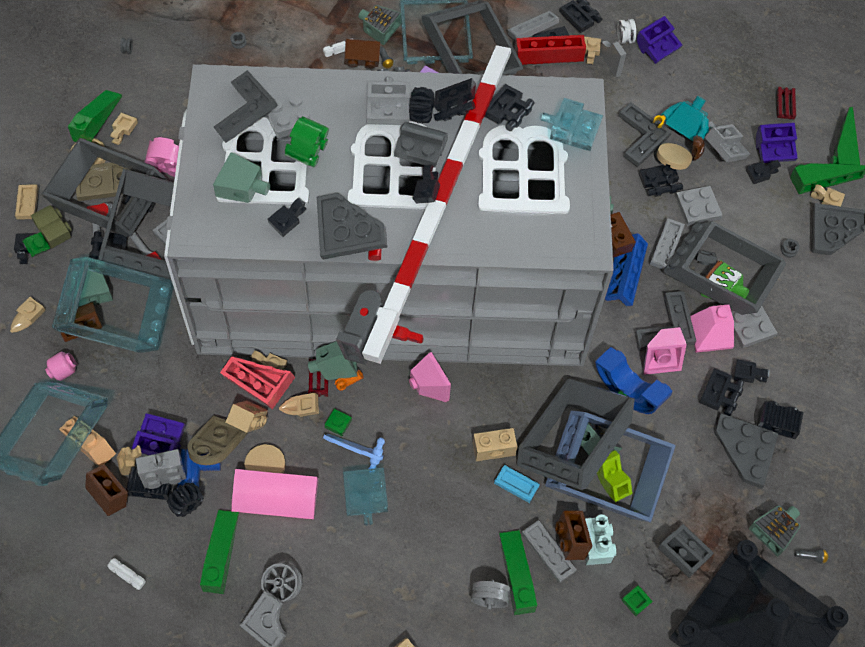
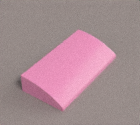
M235 469L232 512L314 520L319 478Z

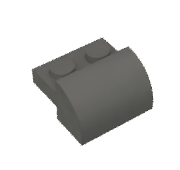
M405 122L401 128V136L395 148L394 157L423 165H433L435 168L446 146L448 133Z
M684 524L669 535L658 547L688 578H691L714 554Z

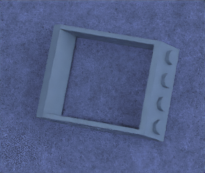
M571 411L555 457L574 463L588 422L606 429L609 428L612 422L586 412ZM627 428L623 435L651 445L629 510L568 488L566 484L547 478L545 486L628 518L651 523L676 445Z

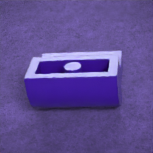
M665 16L639 31L637 35V43L643 54L647 53L655 64L683 46L673 33L675 28Z
M795 123L766 124L758 127L756 149H759L761 162L771 163L775 160L787 162L798 159L795 145L797 140Z
M146 413L141 429L137 431L131 450L139 445L141 453L145 455L180 450V441L186 425L182 422Z

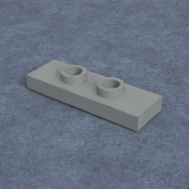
M548 11L508 29V35L515 41L516 38L531 37L540 31L558 24L559 17Z
M667 218L650 265L665 270L668 262L673 258L685 224Z
M539 520L522 531L524 538L559 584L576 572V568L570 560H565L560 547Z

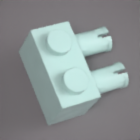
M602 514L596 518H586V524L593 545L585 559L586 565L611 563L614 556H616V546L611 541V536H613L612 524H609L608 517Z

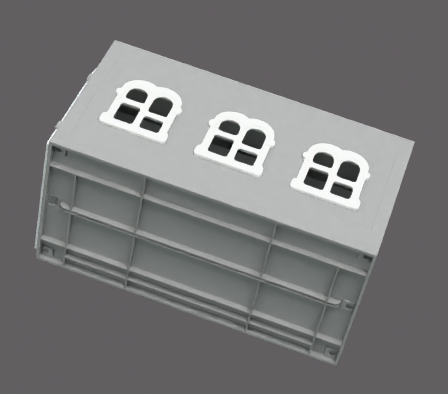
M193 64L188 105L183 116L182 127L179 128L178 139L180 143L170 216L167 217L166 223L168 231L164 257L191 344L195 345L197 354L252 356L255 350L266 357L271 353L278 357L316 358V350L318 348L336 342L339 331L344 332L357 300L363 292L368 290L377 292L384 306L428 203L416 204L412 199L417 181L424 179L423 167L425 165L394 157V151L401 136L403 125L367 124L368 81L385 82L384 79L388 76V82H390L391 76L393 82H410V98L411 92L415 87L432 89L435 98V91L473 78L477 91L483 75ZM248 70L274 100L303 92L317 122L329 128L326 137L328 143L324 151H319V160L315 168L285 156L286 144H290L291 137L286 136L277 139L266 114L254 122L253 125L240 132L235 138L226 143L213 126L247 103L233 87L231 81ZM501 76L493 97L507 84L523 93L521 100L526 102L530 98L534 100L535 104L529 115L523 117L519 127L514 128L512 131L506 129L505 126L508 121L505 119L499 125L484 116L399 316L400 319L397 325L406 327L409 331L422 334L424 340L419 344L409 340L401 341L391 338L382 360L421 361L427 354L432 352L437 362L584 366L614 271L603 79L553 76ZM434 107L432 119L429 123L413 122L410 117L409 122L448 133V140L442 156L439 157L436 167H433L432 172H438L439 179L466 114L453 116L448 121L442 120L437 122L434 114L441 111H437ZM514 108L511 112L516 114L518 109ZM231 152L261 168L262 181L270 183V189L266 196L255 193L249 203L215 196L213 183ZM339 193L346 200L366 211L368 215L384 223L388 247L381 249V260H369L368 251L323 260L320 256L317 197ZM297 198H300L305 202L304 206L307 210L297 217L299 224L282 237L268 223L267 219L283 205L289 209L292 203Z

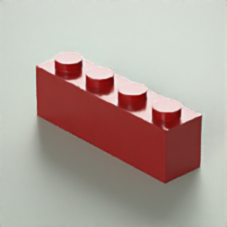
M584 35L516 38L515 52L522 65L583 62L586 43Z

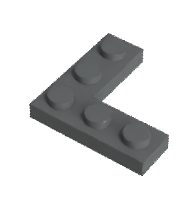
M248 70L231 81L233 87L247 103L213 126L225 143L235 138L240 132L253 125L254 122L278 106L271 95Z
M632 102L620 111L619 117L644 134L624 155L627 160L638 167L671 136L672 131L665 126L658 128L660 123L658 121L653 123L654 118Z
M684 291L665 293L664 298L671 323L670 327L636 330L635 336L639 350H646L647 345L661 329L679 327L683 333L686 345H695L696 337Z

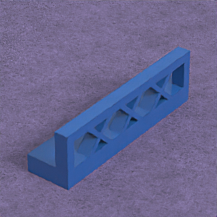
M639 233L632 234L636 241L632 252L614 257V271L605 296L606 301L620 299L625 306L633 305L648 243ZM627 255L626 260L620 264V260ZM623 270L622 275L616 280V275ZM619 286L618 292L612 294V291Z

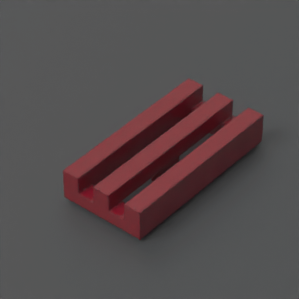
M778 87L777 118L795 120V88L789 90L787 87L785 89ZM782 94H784L785 114H782ZM789 95H790L791 115H789Z
M309 371L308 394L316 393L318 397H321V395L328 397L329 380L324 378V390H321V371H318L317 390H313V373Z

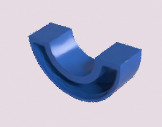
M610 347L595 361L597 371L608 389L615 393L621 390L626 396L635 398L633 410L639 413H654L672 395V390L667 384L661 383L658 380L651 384L640 379L630 369L625 355L619 350L616 351Z

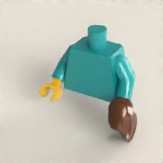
M697 96L693 103L684 101L668 107L661 116L658 115L653 120V123L657 120L661 121L658 128H661L664 121H666V125L693 141L691 153L693 161L699 159L703 154L705 148L704 138L709 132L708 113L701 109L706 100L700 96Z

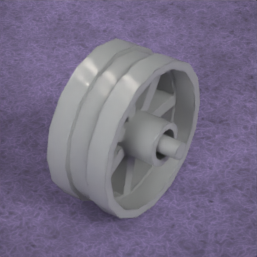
M288 563L271 565L265 570L261 579L263 592L267 590L274 595L280 588L281 598L277 599L281 602L296 598L302 587V576L299 570L294 565ZM277 567H284L282 576L277 571ZM288 569L292 571L294 576L286 577ZM272 571L276 577L274 580L269 579ZM295 580V588L290 586V581ZM269 583H273L274 588L271 591L269 589ZM285 588L292 592V594L287 598L285 595Z
M494 580L473 583L471 602L487 607V610L508 607L511 588L505 584L494 582Z

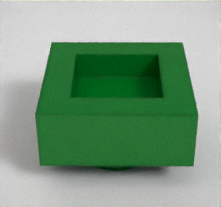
M41 232L23 240L32 257L47 252L50 249Z
M334 409L325 423V428L343 436L352 421V417Z
M639 585L622 598V602L635 616L653 602Z

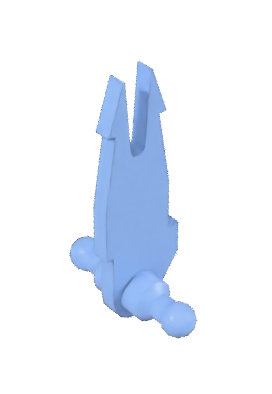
M324 434L323 439L370 457L371 465L368 468L370 474L376 472V466L380 463V460H383L382 447L385 443L383 438H378L377 446L371 449L331 434Z

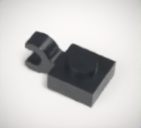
M778 160L772 161L768 165L760 162L747 166L746 172L752 183L757 184L769 180L770 174L779 172L778 168L781 165Z
M425 165L423 167L424 179L417 181L412 198L416 204L436 201L440 183L437 180L438 172H432L433 165Z
M297 198L289 209L283 205L267 219L268 223L284 237L299 224L297 217L307 210L304 206L305 202Z
M35 233L16 234L14 251L17 253V259H20L19 264H28L29 251L24 245L23 240L35 235Z
M737 359L733 380L753 383L756 379L759 382H767L770 370L756 368L755 362Z

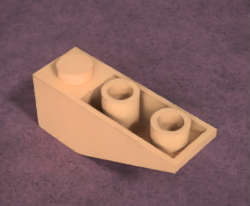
M75 416L66 421L59 429L98 466L107 463L116 454L102 436Z

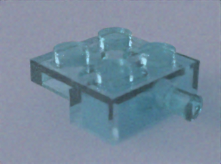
M564 98L556 116L543 112L541 121L553 124L550 135L551 140L591 151L603 115L584 110V103Z
M384 468L343 472L347 516L364 514V525H368L367 518H369V525H372V513L388 512Z

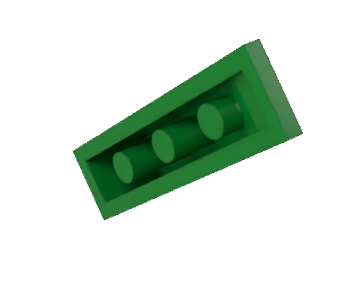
M105 90L80 110L68 125L72 141L77 142L79 138L91 142L122 98V94Z
M849 107L844 116L830 164L860 165L853 107Z
M800 164L794 168L790 179L798 194H803L814 190L816 185L826 188L861 179L865 175V165Z
M218 510L200 581L203 592L224 594L239 512Z
M520 530L499 533L508 586L511 588L510 596L514 615L534 613L537 608V601Z

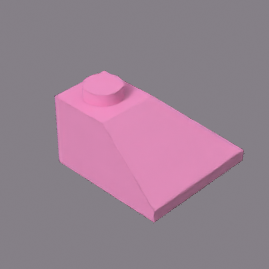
M730 305L711 306L690 316L696 337L694 345L696 353L734 348V320Z
M680 327L661 329L650 341L646 349L643 368L644 375L682 371L686 341Z
M431 352L410 371L409 383L413 390H417L419 395L447 402L450 398L451 383Z

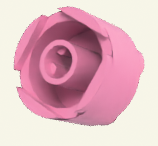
M154 138L153 141H149L145 163L155 167L160 173H168L170 176L175 177L179 146L174 144L172 139Z

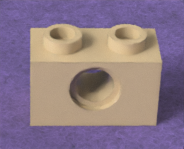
M249 401L235 403L232 405L226 423L246 433L261 429L267 422L268 417L266 414L268 410Z
M514 428L477 433L473 436L472 444L476 461L516 455L517 442Z

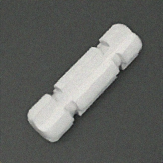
M345 41L332 44V47H324L323 53L325 57L332 56L333 53L335 55L345 52Z
M113 558L107 565L112 572H116L119 577L129 584L132 583V586L137 590L144 586L146 582L144 578L139 575L137 576L134 571L124 564L121 565V562L116 558Z

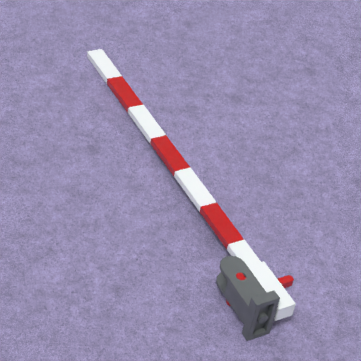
M496 45L475 93V99L472 100L475 103V109L470 110L466 114L438 179L440 187L436 201L428 203L384 306L377 292L373 290L363 292L357 300L344 332L339 331L336 341L346 360L366 365L367 360L381 364L391 338L401 341L409 340L419 344L423 342L422 334L409 331L408 328L397 325L400 319L399 316L508 62L511 48Z

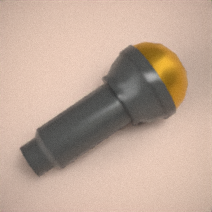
M381 46L382 66L389 69L393 66V59L388 56L385 48Z
M823 549L816 551L800 550L795 552V557L811 559L822 564L827 562L828 553Z

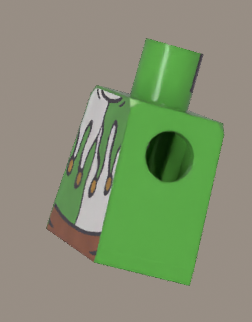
M721 260L716 263L706 276L707 279L744 299L748 296L749 289L743 286V275Z

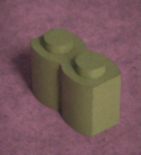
M49 205L30 215L51 249L71 238L69 232L72 230L66 221L62 222L61 218L63 217L58 208L54 209Z

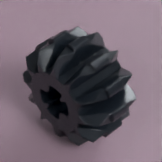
M415 87L411 92L409 117L413 122L424 124L431 121L435 99L432 89Z
M185 483L183 486L180 485L179 488L174 489V492L169 494L166 502L173 514L177 517H185L187 514H191L192 511L197 510V507L202 504L204 497L201 490L194 483Z

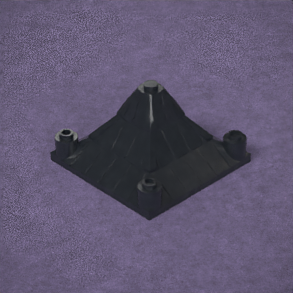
M743 540L734 548L669 639L679 647H829L840 629L848 623L849 617L844 608L840 606L830 608L823 604L811 593H808L796 582H793L789 577L757 555V546L752 541Z

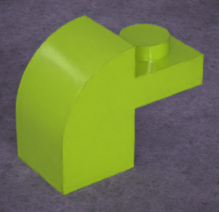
M614 450L609 454L597 475L606 493L617 502L633 494L631 478L622 470L620 454Z

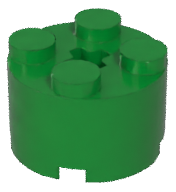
M302 116V118L296 121L290 133L291 141L290 144H286L285 156L315 168L319 160V151H324L328 143L326 137L329 128Z

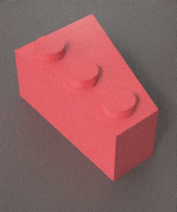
M231 357L220 372L227 380L272 410L295 379L291 371L256 364L255 362Z

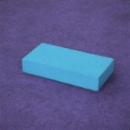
M506 465L503 466L494 484L528 503L531 502L540 486L537 482Z

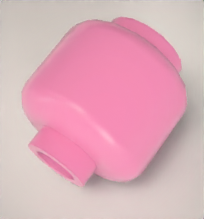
M61 351L47 360V368L45 370L51 379L55 378L62 381L76 371L77 363L70 353L66 354Z

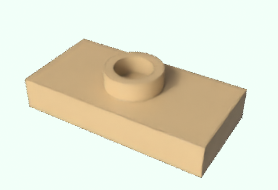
M19 185L15 212L16 219H32L30 215L36 213L38 185Z

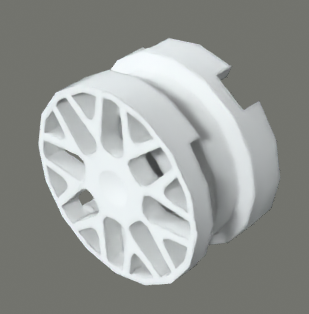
M634 19L618 21L617 36L620 44L635 42L636 25Z

